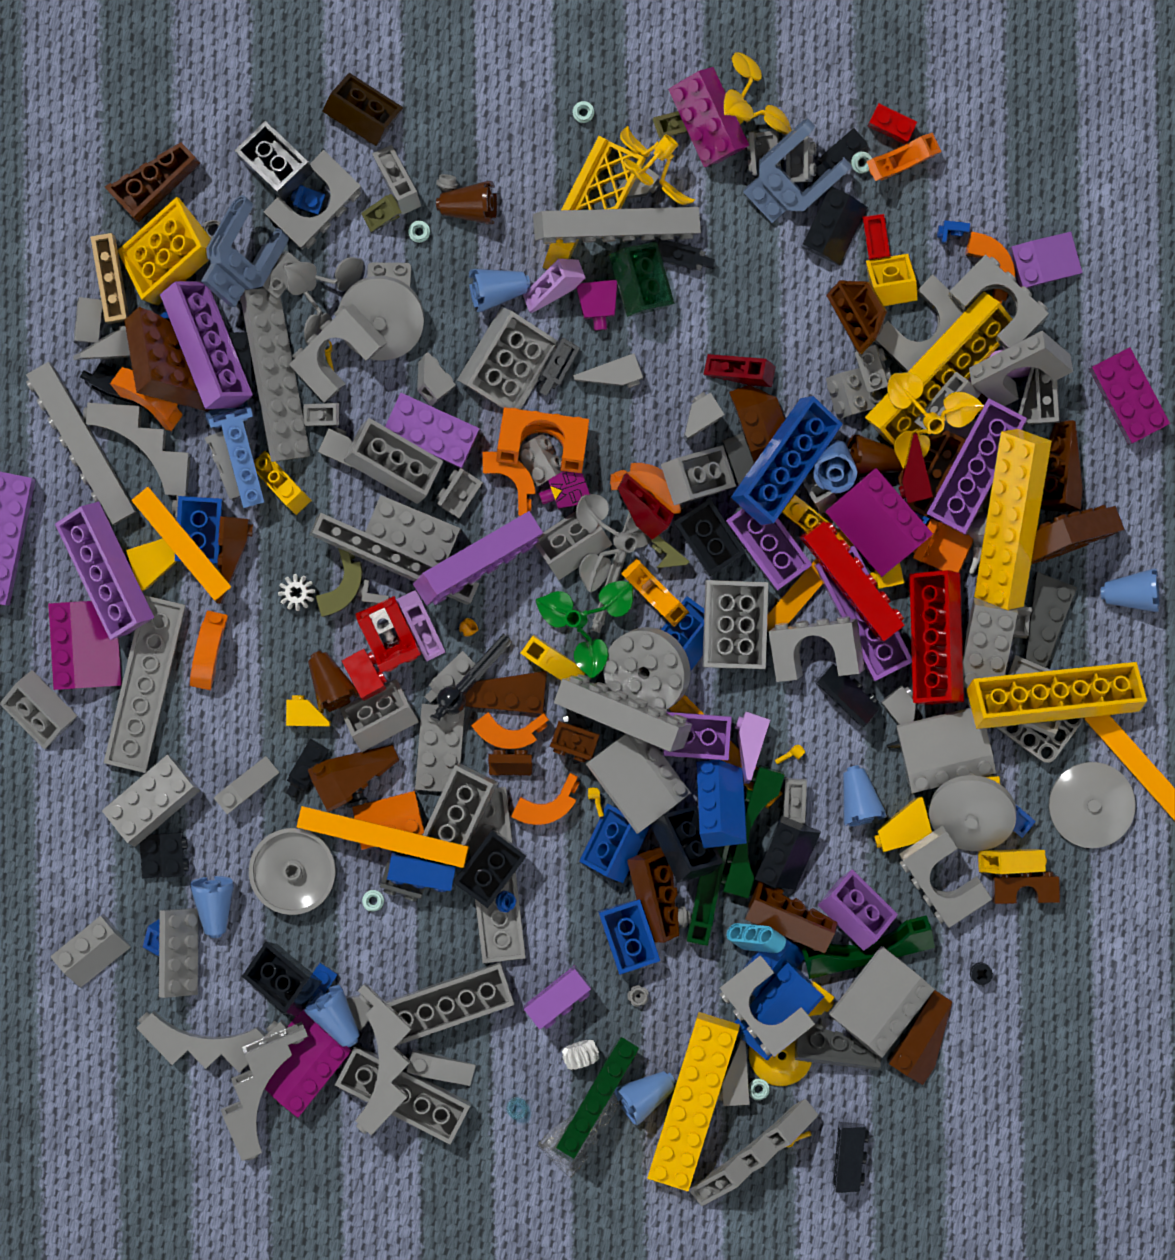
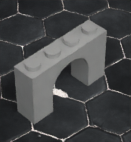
M324 150L310 165L314 172L329 186L331 198L327 209L318 216L303 217L295 213L284 201L277 197L264 211L265 215L282 229L302 250L305 247L309 249L316 242L315 237L319 232L325 233L332 225L330 221L335 216L339 218L346 211L345 206L350 200L355 202L362 194L360 192L362 189L361 185Z
M985 254L949 291L948 296L961 309L965 310L986 290L1000 289L1007 292L1016 304V315L996 337V341L1004 349H1007L1027 339L1047 319L1049 315L1047 312L1048 308L1041 301L1036 302L1031 297L1032 293L1026 287H1020L1015 282L1016 278L1007 271L1005 273L995 258H989Z
M933 274L917 290V293L934 309L937 315L938 325L934 335L926 341H911L905 338L887 321L875 340L906 373L968 309H961L948 296L950 290Z
M353 304L346 308L341 306L334 313L336 317L332 321H326L320 327L321 333L318 336L316 334L311 336L306 342L308 346L305 349L300 348L292 356L294 360L289 364L323 402L334 397L346 385L326 360L325 348L330 338L346 340L365 361L375 356L387 343Z
M1040 331L970 367L972 386L987 398L1006 406L1018 400L1016 382L1007 375L1008 373L1022 367H1035L1041 369L1056 381L1073 372L1071 355L1045 332Z
M850 616L839 617L837 621L830 622L829 618L816 620V623L811 624L807 620L796 622V625L788 626V623L775 624V627L769 631L776 682L798 680L803 676L799 652L800 645L805 637L813 635L826 639L832 645L836 657L838 676L860 674L865 670L857 619H850Z
M942 825L901 852L900 856L903 861L900 864L906 873L911 872L914 876L911 880L918 890L923 889L925 892L923 898L928 906L931 907L933 905L937 911L934 914L941 924L945 922L950 928L991 901L992 898L977 876L953 891H940L930 884V873L934 865L958 849Z
M760 955L721 986L722 992L719 995L727 1004L731 1002L736 1008L733 1011L740 1021L745 1020L749 1027L746 1029L754 1039L757 1036L763 1043L760 1045L763 1051L768 1056L772 1054L775 1057L814 1026L815 1023L802 1007L782 1023L776 1025L763 1024L753 1016L750 1009L752 992L775 973Z

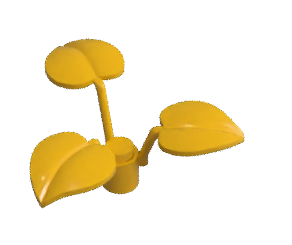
M735 52L732 56L733 66L740 75L748 78V83L741 94L732 89L726 92L724 115L736 116L739 124L743 121L749 122L752 118L759 115H764V120L770 127L787 135L792 131L788 118L779 108L767 105L765 110L754 113L752 107L744 100V96L750 88L753 79L760 81L762 73L753 59L745 54Z
M629 126L625 127L620 133V139L628 148L644 157H649L650 152L655 150L653 158L644 168L641 169L630 159L623 161L625 167L642 183L651 186L654 180L645 171L657 158L661 161L667 159L659 181L662 185V190L679 204L687 205L693 203L695 199L687 197L665 181L667 170L674 157L672 153L678 147V143L672 137L665 134L659 142L657 141L652 147L646 149L633 136Z
M894 373L891 375L887 385L889 399L896 407L905 409L913 403L925 416L923 424L927 429L916 432L918 433L923 458L929 451L930 439L926 435L920 434L941 433L945 426V420L953 427L966 426L984 407L971 394L953 392L944 399L943 405L946 410L942 411L941 416L934 412L927 413L915 400L923 393V383L917 375L912 373ZM912 431L901 433L894 443L895 454L903 469L911 435L914 433Z

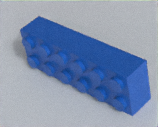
M814 396L800 398L731 498L760 525L774 523L836 435L842 423Z

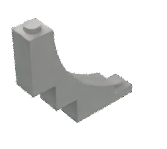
M87 403V407H84L83 420H86L87 425L113 430L131 440L147 455L159 474L165 495L177 496L176 500H173L172 513H175V517H177L178 496L188 497L190 453L165 451L166 430L141 428L142 407Z
M364 983L358 992L361 993L359 997L367 1005L371 1003L373 1005L367 1011L366 1016L376 1037L379 1068L372 1096L355 1121L358 1123L356 1125L362 1133L366 1134L368 1132L372 1135L408 1096L393 1080L410 1063V1060L395 1046L409 1033L412 1026L371 987Z
M153 1011L151 1014L146 1012L138 1020L140 1025L136 1028L171 1065L188 1050L205 1069L222 1054L240 1073L248 1065L242 1047L284 1030L288 1025L283 1020L279 1023L274 1021L266 1028L267 1034L257 1026L236 1035L210 1037L181 1030Z
M302 1022L242 1047L250 1070L231 1078L240 1101L221 1109L225 1123L242 1161L255 1159L258 1154L262 1153L256 1127L259 1101L264 1088L274 1072L292 1055L288 1045L300 1043L305 1037H308Z
M806 1099L794 1104L748 1146L713 1170L705 1179L692 1185L689 1189L690 1193L701 1206H704L737 1188L752 1172L765 1166L779 1150L792 1144L818 1117L817 1112Z

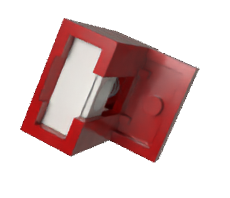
M395 596L355 614L381 673L392 671L399 664L412 662L421 655L420 648ZM379 619H387V622L384 624L377 623ZM392 628H395L398 635L397 637H394V632L391 631ZM381 633L384 634V637L386 638L385 640H387L384 643L380 636Z

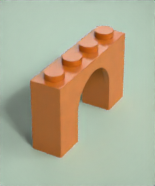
M504 407L496 462L518 464L522 441L534 433H548L556 437L563 447L560 471L582 473L589 419Z

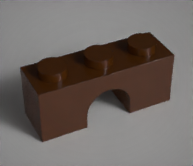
M1053 871L1040 872L1039 876H1032V872L1019 873V876L997 874V876L992 877V900L994 904L1017 903V892L1024 886H1031L1034 889L1035 901L1037 903H1060L1059 876L1053 875Z

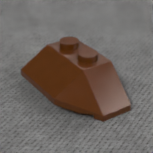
M839 280L826 296L858 353L863 354L881 333L887 311L870 282Z
M747 385L730 391L729 394L753 462L755 463L785 419L777 397Z
M949 430L928 437L930 439V448L924 457V462L933 497L907 503L912 510L925 517L966 439ZM902 469V471H901V473H900V475H899V477H898V481H899L900 486H902L901 478H902V474H903V470H904V469Z

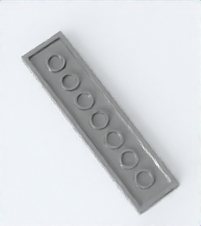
M265 288L245 290L241 296V303L271 462L309 457L310 451L303 423L295 371L289 365L292 362V355L281 297H274Z
M144 595L154 618L134 632L104 763L146 773L186 605Z
M506 787L495 789L469 845L470 858L492 829L512 843ZM516 871L501 890L508 891L515 896L516 905L512 910L506 913L500 912L496 906V898L488 908L475 899L483 963L526 958Z

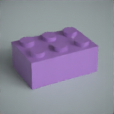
M667 712V714L672 716L677 714L687 718L686 722L691 723L692 726L684 748L672 752L663 749V756L717 760L729 759L731 716Z
M853 869L838 879L818 904L863 951L878 941L898 915Z
M574 965L524 1005V1011L539 1030L543 1027L548 1029L556 1022L555 1017L560 1013L564 1016L573 1009L574 1002L577 1000L582 1002L590 995L591 985Z

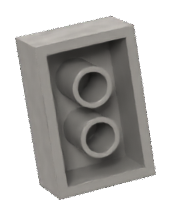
M723 445L678 457L661 464L674 506L736 487Z

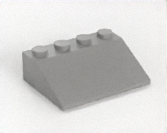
M501 306L457 381L503 409L504 407L521 409L536 385L539 373L557 340L513 311Z
M705 580L703 667L766 669L768 582Z
M971 708L896 726L906 778L912 793L940 787L950 779L966 776L971 772L975 776H986L996 773L987 729H976Z
M626 733L586 763L637 834L691 793L657 746Z
M881 946L829 1015L868 1050L883 1058L935 989Z

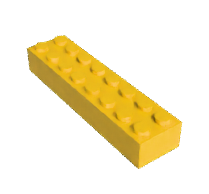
M983 292L907 372L917 375L923 383V393L919 398L915 399L923 409L926 408L955 372L968 379L970 377L969 368L986 360L1000 346L996 341V337L1013 319L1001 303L986 292ZM888 393L865 417L881 437L893 447L896 438L905 431L915 433L921 429L914 422L921 411L913 403L905 409L896 407L889 399Z
M1020 429L1001 431L974 595L975 598L1005 610L1024 607L1052 442Z
M1137 662L975 678L967 688L976 729L1139 712L1147 702Z
M698 1012L647 1179L689 1191L737 1038L739 1024Z

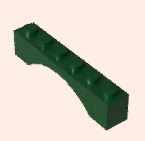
M759 765L758 770H754L750 781L754 782L752 791H747L745 802L748 803L745 811L747 843L736 844L734 852H729L726 864L730 865L728 873L724 872L721 879V885H724V892L749 898L754 881V874L748 859L750 830L760 811L771 800L779 796L785 776L782 771Z
M730 845L716 847L723 864L711 874L699 877L686 936L687 942L708 946L719 888Z
M925 915L906 920L897 929L879 938L878 941L864 951L858 945L829 944L825 953L812 950L806 945L801 946L809 979L867 965L881 946L897 958L933 949L935 945L928 917Z
M623 1037L616 1041L592 1086L552 1149L553 1152L569 1162L575 1159L638 1052L639 1047Z

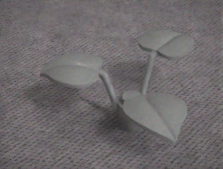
M349 257L341 261L336 268V279L334 280L317 276L316 266L310 262H299L284 266L288 291L293 295L305 294L317 311V314L309 316L305 323V342L314 334L318 336L322 331L320 327L326 321H332L328 313L322 314L321 309L308 291H312L316 287V280L337 284L338 290L347 291L361 277L363 271L362 258Z
M597 494L584 495L579 500L576 509L578 523L582 528L589 531L594 530L599 524L615 535L613 542L617 549L601 552L599 556L591 553L581 561L579 574L589 592L599 588L608 577L611 561L604 556L615 553L622 554L623 551L631 553L636 548L646 546L652 540L636 526L632 516L627 519L626 527L628 531L625 533H619L604 524L601 520L606 518L609 506L606 499Z

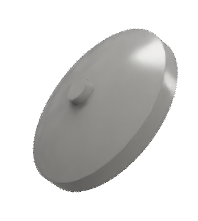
M388 276L367 277L353 284L342 297L339 308L341 306L346 308L353 304L387 341L386 345L370 359L383 361L398 358L409 352L418 342L424 326L423 307L416 293L402 281ZM344 340L353 351L358 353L349 342Z
M1084 762L1068 768L1055 781L1049 795V815L1056 830L1067 841L1084 848H1100L1114 843L1129 829L1135 814V796L1130 783L1118 770L1099 762Z
M975 775L960 776L943 783L935 791L929 809V818L934 831L943 825L957 848L968 851L988 850L1003 843L1013 832L1017 815L1015 802L1011 794L1002 785L989 778Z
M300 828L281 829L265 837L255 848L249 864L250 884L257 898L271 910L288 915L302 914L319 906L331 892L336 876L334 857L327 844L316 834Z

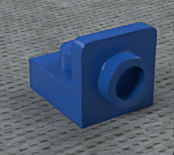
M300 185L293 192L291 201H294L293 206L295 208L319 215L326 195Z
M944 220L942 225H938L937 238H941L940 244L946 243L948 232H951V236L963 237L964 233L967 234L970 231V223Z
M1016 805L1017 815L1013 831L1023 838L1036 821Z
M160 919L148 926L143 943V948L159 956Z
M321 962L313 974L322 982L313 996L315 997L321 992L325 994L338 975Z

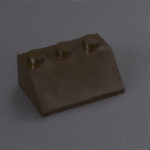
M348 73L330 93L322 112L369 143L377 146L386 136L403 107L353 74Z

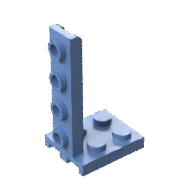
M245 401L238 408H219L204 412L206 421L211 428L222 427L243 508L264 503L243 421L253 417L250 406Z

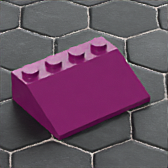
M877 468L872 470L825 511L881 577L933 535Z
M92 601L48 603L53 690L121 686L119 638L109 639Z
M304 1009L298 1017L296 1016L288 1027L302 1022L308 1037H305L300 1043L288 1045L292 1055L274 1072L264 1088L297 1118L353 1049V1046L342 1047L306 1014Z

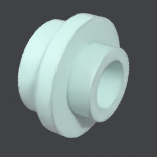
M578 102L573 108V116L576 121L587 123L594 116V108L589 102ZM586 109L588 113L586 116H581L579 111Z
M857 152L851 160L853 170L858 173L868 172L867 161L872 159V157L866 152ZM861 158L864 159L863 166H859L858 161Z
M415 221L410 225L408 233L414 242L421 243L429 238L430 228L423 221ZM416 229H423V234L417 236L415 234Z
M370 890L363 896V906L368 911H378L384 904V897L379 891ZM371 897L377 898V903L375 905H372L369 902V899Z
M759 1078L752 1080L748 1085L750 1097L754 1100L765 1099L769 1094L768 1083ZM758 1085L762 1086L763 1088L762 1092L757 1093L754 1090L755 1087Z

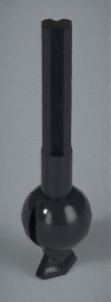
M503 633L456 686H446L439 691L436 700L439 707L436 709V713L430 716L434 722L438 724L441 717H444L446 714L455 715L464 709L466 705L465 694L512 643L508 636Z

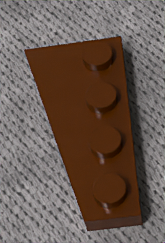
M547 671L477 681L465 694V706L543 714Z

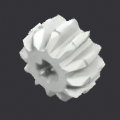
M297 574L293 575L294 582L289 577H286L285 580L289 585L281 583L280 587L284 588L285 592H278L279 596L286 595V598L282 599L281 603L284 604L290 601L287 606L288 609H291L295 603L296 611H300V603H302L304 608H308L305 600L307 599L311 602L314 600L308 596V593L313 594L315 590L307 589L313 584L312 581L304 584L306 576H302L298 582ZM294 587L302 589L300 598L297 596L292 597L291 592H294L292 591Z
M584 1040L562 1050V1057L568 1069L576 1070L598 1061L599 1051L594 1040Z

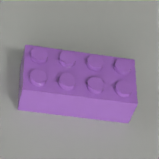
M400 393L385 426L437 458L462 469L480 431V428L403 393Z
M741 509L725 521L776 591L812 565L778 518L772 524L760 525L744 509Z

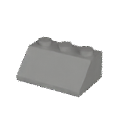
M703 392L693 398V404L689 410L683 436L685 441L723 418L724 413L711 392L707 395Z
M576 511L543 532L538 538L539 542L535 544L558 580L580 567L581 561L588 554L594 553L598 555L613 545L599 524L592 531L582 528L578 523Z
M33 670L21 678L0 702V705L44 750L77 717L73 710Z
M397 679L386 684V690L366 701L359 698L340 708L351 736L361 752L419 722Z
M102 914L50 957L61 971L81 988L131 946L106 915Z

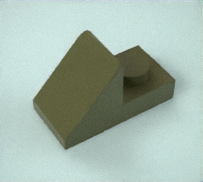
M678 111L652 118L660 140L665 134L672 137L688 132Z
M389 194L361 214L370 232H373L400 218L399 214L402 212L393 195Z
M659 535L651 540L654 543L651 547L660 555L663 552L667 554L656 568L683 566L690 562Z

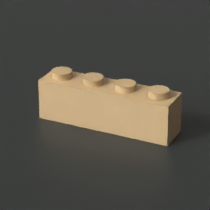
M108 233L91 236L105 322L107 324L125 322L124 320L129 316L115 235Z

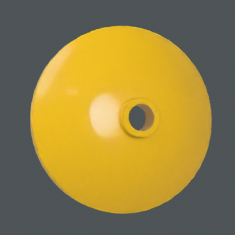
M795 1041L781 1051L786 1053L784 1059H779L777 1054L775 1057L772 1055L768 1061L749 1046V1061L755 1074L768 1084L775 1086H787L801 1080L809 1071L812 1062L795 1060Z

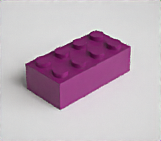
M714 67L697 71L668 89L704 167L720 163L749 146L737 117L724 115V98L726 93Z
M1131 347L1089 368L1128 445L1170 424Z

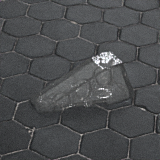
M613 1095L611 1096L575 1159L571 1162L553 1152L552 1149L573 1115L552 1128L537 1145L569 1178H572L589 1157L586 1155L587 1150L591 1144L596 1145L599 1140L597 1138L599 1130L608 1125L620 1105Z

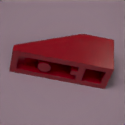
M707 354L703 375L751 386L772 387L776 367L764 358Z
M916 432L911 435L901 478L902 486H899L900 496L906 499L907 503L933 497L918 433Z
M626 473L618 486V490L636 526L653 540L669 527L674 513Z

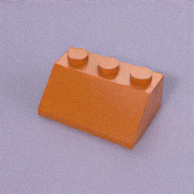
M415 791L352 807L354 819L420 835L424 833L425 827ZM360 843L362 850L375 847Z

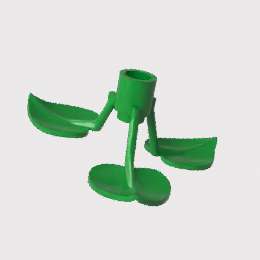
M616 581L607 584L599 593V601L604 606L583 612L573 610L574 603L571 596L562 591L552 592L536 599L538 610L549 625L557 628L565 627L566 625L577 628V631L587 639L588 642H581L577 645L574 651V660L579 669L586 673L589 678H594L601 673L608 661L609 652L603 640L596 639L592 641L591 637L583 630L588 621L587 615L606 609L614 617H621L627 614L633 604V585L629 582Z

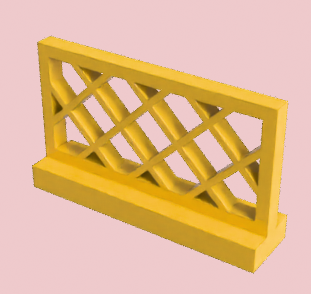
M598 136L561 211L581 210L586 207L589 210H593L592 205L601 201L604 209H621L637 178L627 170L623 161L635 158L638 160L636 164L642 168L646 158ZM615 149L618 151L620 158L610 162L608 156L611 150ZM622 163L624 172L613 175L611 167ZM608 168L610 177L600 181L598 175L602 170ZM625 176L627 180L625 187L618 189L615 180ZM612 182L614 191L604 195L601 186ZM598 188L600 197L590 201V191ZM616 195V205L608 208L606 199Z

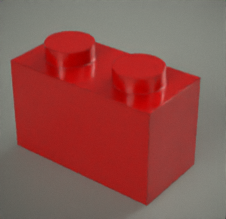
M878 103L867 126L906 145L917 121Z
M362 649L341 660L363 701L387 689L384 685L387 680L383 672H378L374 666L376 659L372 652L367 653L365 649Z

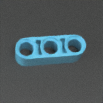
M735 923L729 927L726 934L729 941L743 950L779 953L786 944V938L769 926Z

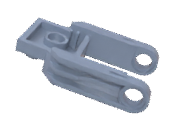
M808 118L800 122L759 160V176L743 190V193L771 223L786 210L804 211L852 166L843 157V160L831 170L828 169L804 192H801L795 182L780 166L776 165L813 131L815 125Z
M244 195L237 197L232 202L209 242L206 252L211 264L201 280L204 285L230 307H236L245 289L263 287L289 240V236L282 229L276 228V231L270 235L266 244L262 245L253 263H250L236 249H233L231 245L253 207V203Z

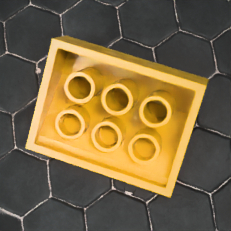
M176 197L119 248L118 253L141 300L159 305L163 302L160 296L163 291L175 281H186L209 261L206 248L211 238L180 198Z

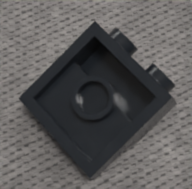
M183 832L151 834L140 842L142 879L186 875V871H189V860L185 858L184 850L188 849L187 837H183Z

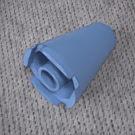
M471 269L469 271V278H473V283L469 284L470 294L474 307H478L477 312H483L527 293V288H530L529 276H525L524 272Z
M834 440L829 443L816 462L814 480L823 490H830L831 493H842L853 486L857 477V467L847 445L843 441Z
M1150 569L1105 582V586L1101 587V600L1105 599L1106 604L1159 612V583L1156 582V577L1158 576L1157 569Z
M859 765L848 767L847 772L843 773L844 825H849V827L872 823L875 817H878V821L886 818V811L865 769L860 768Z
M214 876L215 880L208 881L207 877L193 880L191 882V892L204 933L209 935L210 938H219L226 932L234 888L233 880L224 876Z
M335 985L328 988L329 993L323 994L321 992L311 999L305 1006L307 1009L304 1010L311 1019L342 1047H351L358 1042L357 1038L360 1034L342 987Z
M665 1071L620 1085L616 1087L614 1093L617 1100H621L622 1109L627 1117L637 1126L674 1091L676 1081L671 1073L667 1074Z

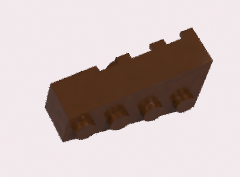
M180 142L158 155L154 160L146 162L130 174L127 173L120 177L121 179L106 185L105 188L135 220L140 222L201 162Z
M657 846L628 859L627 862L636 900L640 899L653 940L657 943H665L679 936L678 907H675L677 887H674V875L661 847Z
M759 881L751 896L745 920L750 921L753 925L769 926L781 935L790 938L793 942L804 944L812 950L825 953L835 935L837 922L814 908L808 910L803 902L797 898L791 900L784 896V891L780 888H775L774 890Z

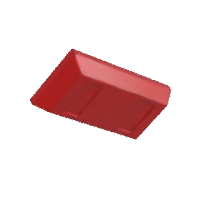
M884 214L863 217L869 260L890 257Z

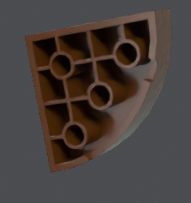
M138 307L124 320L136 393L208 412L210 409H205L171 322L151 310Z
M1102 505L1094 509H1086L1082 512L1077 511L1069 515L1064 514L1054 518L1052 524L1047 522L1039 525V529L1036 531L1031 565L1088 546L1089 543L1105 539L1125 530L1116 506L1107 508L1106 505Z

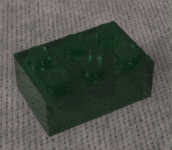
M657 242L626 247L609 254L627 317L658 311L675 304Z

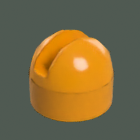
M466 618L459 625V632H463L465 637L472 636L478 631L477 624L471 618Z

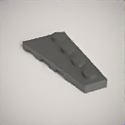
M1036 572L1025 655L1026 660L1046 668L1077 587Z
M816 1023L795 1040V1060L870 1070H879L881 1068V1057L868 1050L856 1038L851 1039L843 1036L841 1032L824 1029L822 1025Z

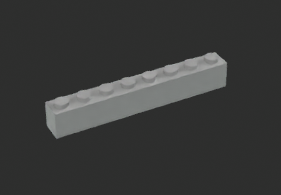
M699 207L540 211L533 214L535 240H543V244L556 243V240H563V243H575L576 239H583V243L596 242V239L602 238L603 242L616 241L615 238H622V241L626 242L634 241L635 237H641L642 241L655 240L654 237H661V240H672L674 236H680V240L693 239V235L701 233Z
M47 362L26 374L29 379L26 381L29 389L32 392L36 391L39 396L37 402L43 411L47 410L50 415L48 421L54 430L58 429L61 434L58 438L62 446L69 448L72 454L69 456L75 467H80L82 474H80L81 479L86 486H91L93 490L91 496L95 502L99 501L102 505L108 521L116 525L137 513L136 508L85 420H83L81 413L52 363Z
M323 513L317 516L309 534L414 582L423 572L437 565ZM475 582L471 585L468 583L461 591L454 595L451 593L447 597L468 605L472 602L479 583Z

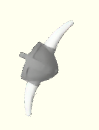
M983 505L967 532V535L973 538L974 550L970 574L975 572L981 558L988 512H984Z

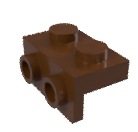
M558 721L550 747L554 748L553 752L565 756L566 753L574 755L573 759L586 763V760H591L600 734Z
M494 749L493 753L488 754L489 775H532V754H528V750H515V754H506V750Z

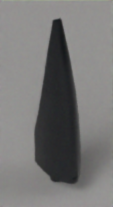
M101 362L93 374L83 370L80 378L88 381L89 387L106 396L145 408L133 400L120 397L110 385L118 373L116 370Z

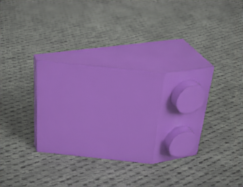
M1071 232L1033 240L1008 249L1020 287L1024 286L1028 289L1082 273Z

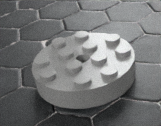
M641 627L620 636L610 646L608 661L604 667V679L606 685L609 686V690L614 692L616 690L623 691L629 694L628 697L633 700L639 698L647 701V705L655 708V706L666 710L678 703L684 696L690 682V664L681 644L669 633L653 627ZM646 667L649 670L650 675L647 674L646 671L642 670H644Z

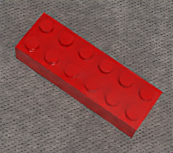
M820 521L804 533L800 539L877 639L880 641L887 640L905 626L902 622L904 617L897 609L890 607L889 603L891 601L888 596L876 589L877 582L870 574L868 575L863 572L862 568H864L862 562L857 557L850 555L849 551L851 549L848 544L836 537L837 530L830 522Z
M944 570L909 574L913 703L931 705L964 702L960 573Z

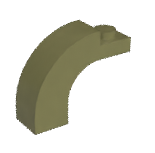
M340 548L338 549L344 567L343 580L335 590L316 596L321 617L335 614L346 608L355 599L359 592L360 584H362L363 568L361 561L353 563L352 559H355V555Z

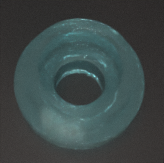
M515 1097L507 1103L506 1110L511 1118L521 1119L527 1114L528 1105L524 1099ZM519 1104L521 1110L519 1112L514 1111V1105Z

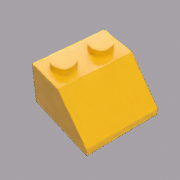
M908 254L866 261L869 282L883 306L918 300L916 278Z

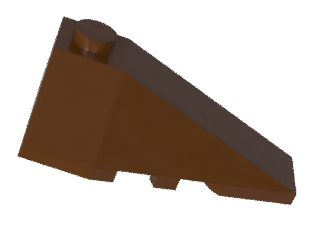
M1074 420L1055 423L1049 438L1052 442L1040 509L1066 512L1081 510L1082 480L1076 422Z
M220 516L218 545L222 547V552H219L218 569H220V573L227 582L231 584L248 544L249 537H253L254 524H250V519ZM227 592L219 597L216 603L222 604Z
M392 744L328 759L308 769V772L327 812H330L349 802L353 798L352 794L359 788L365 789L370 779L374 776H381L400 759Z
M934 990L887 1060L891 1066L922 1085L935 1068L952 1001Z

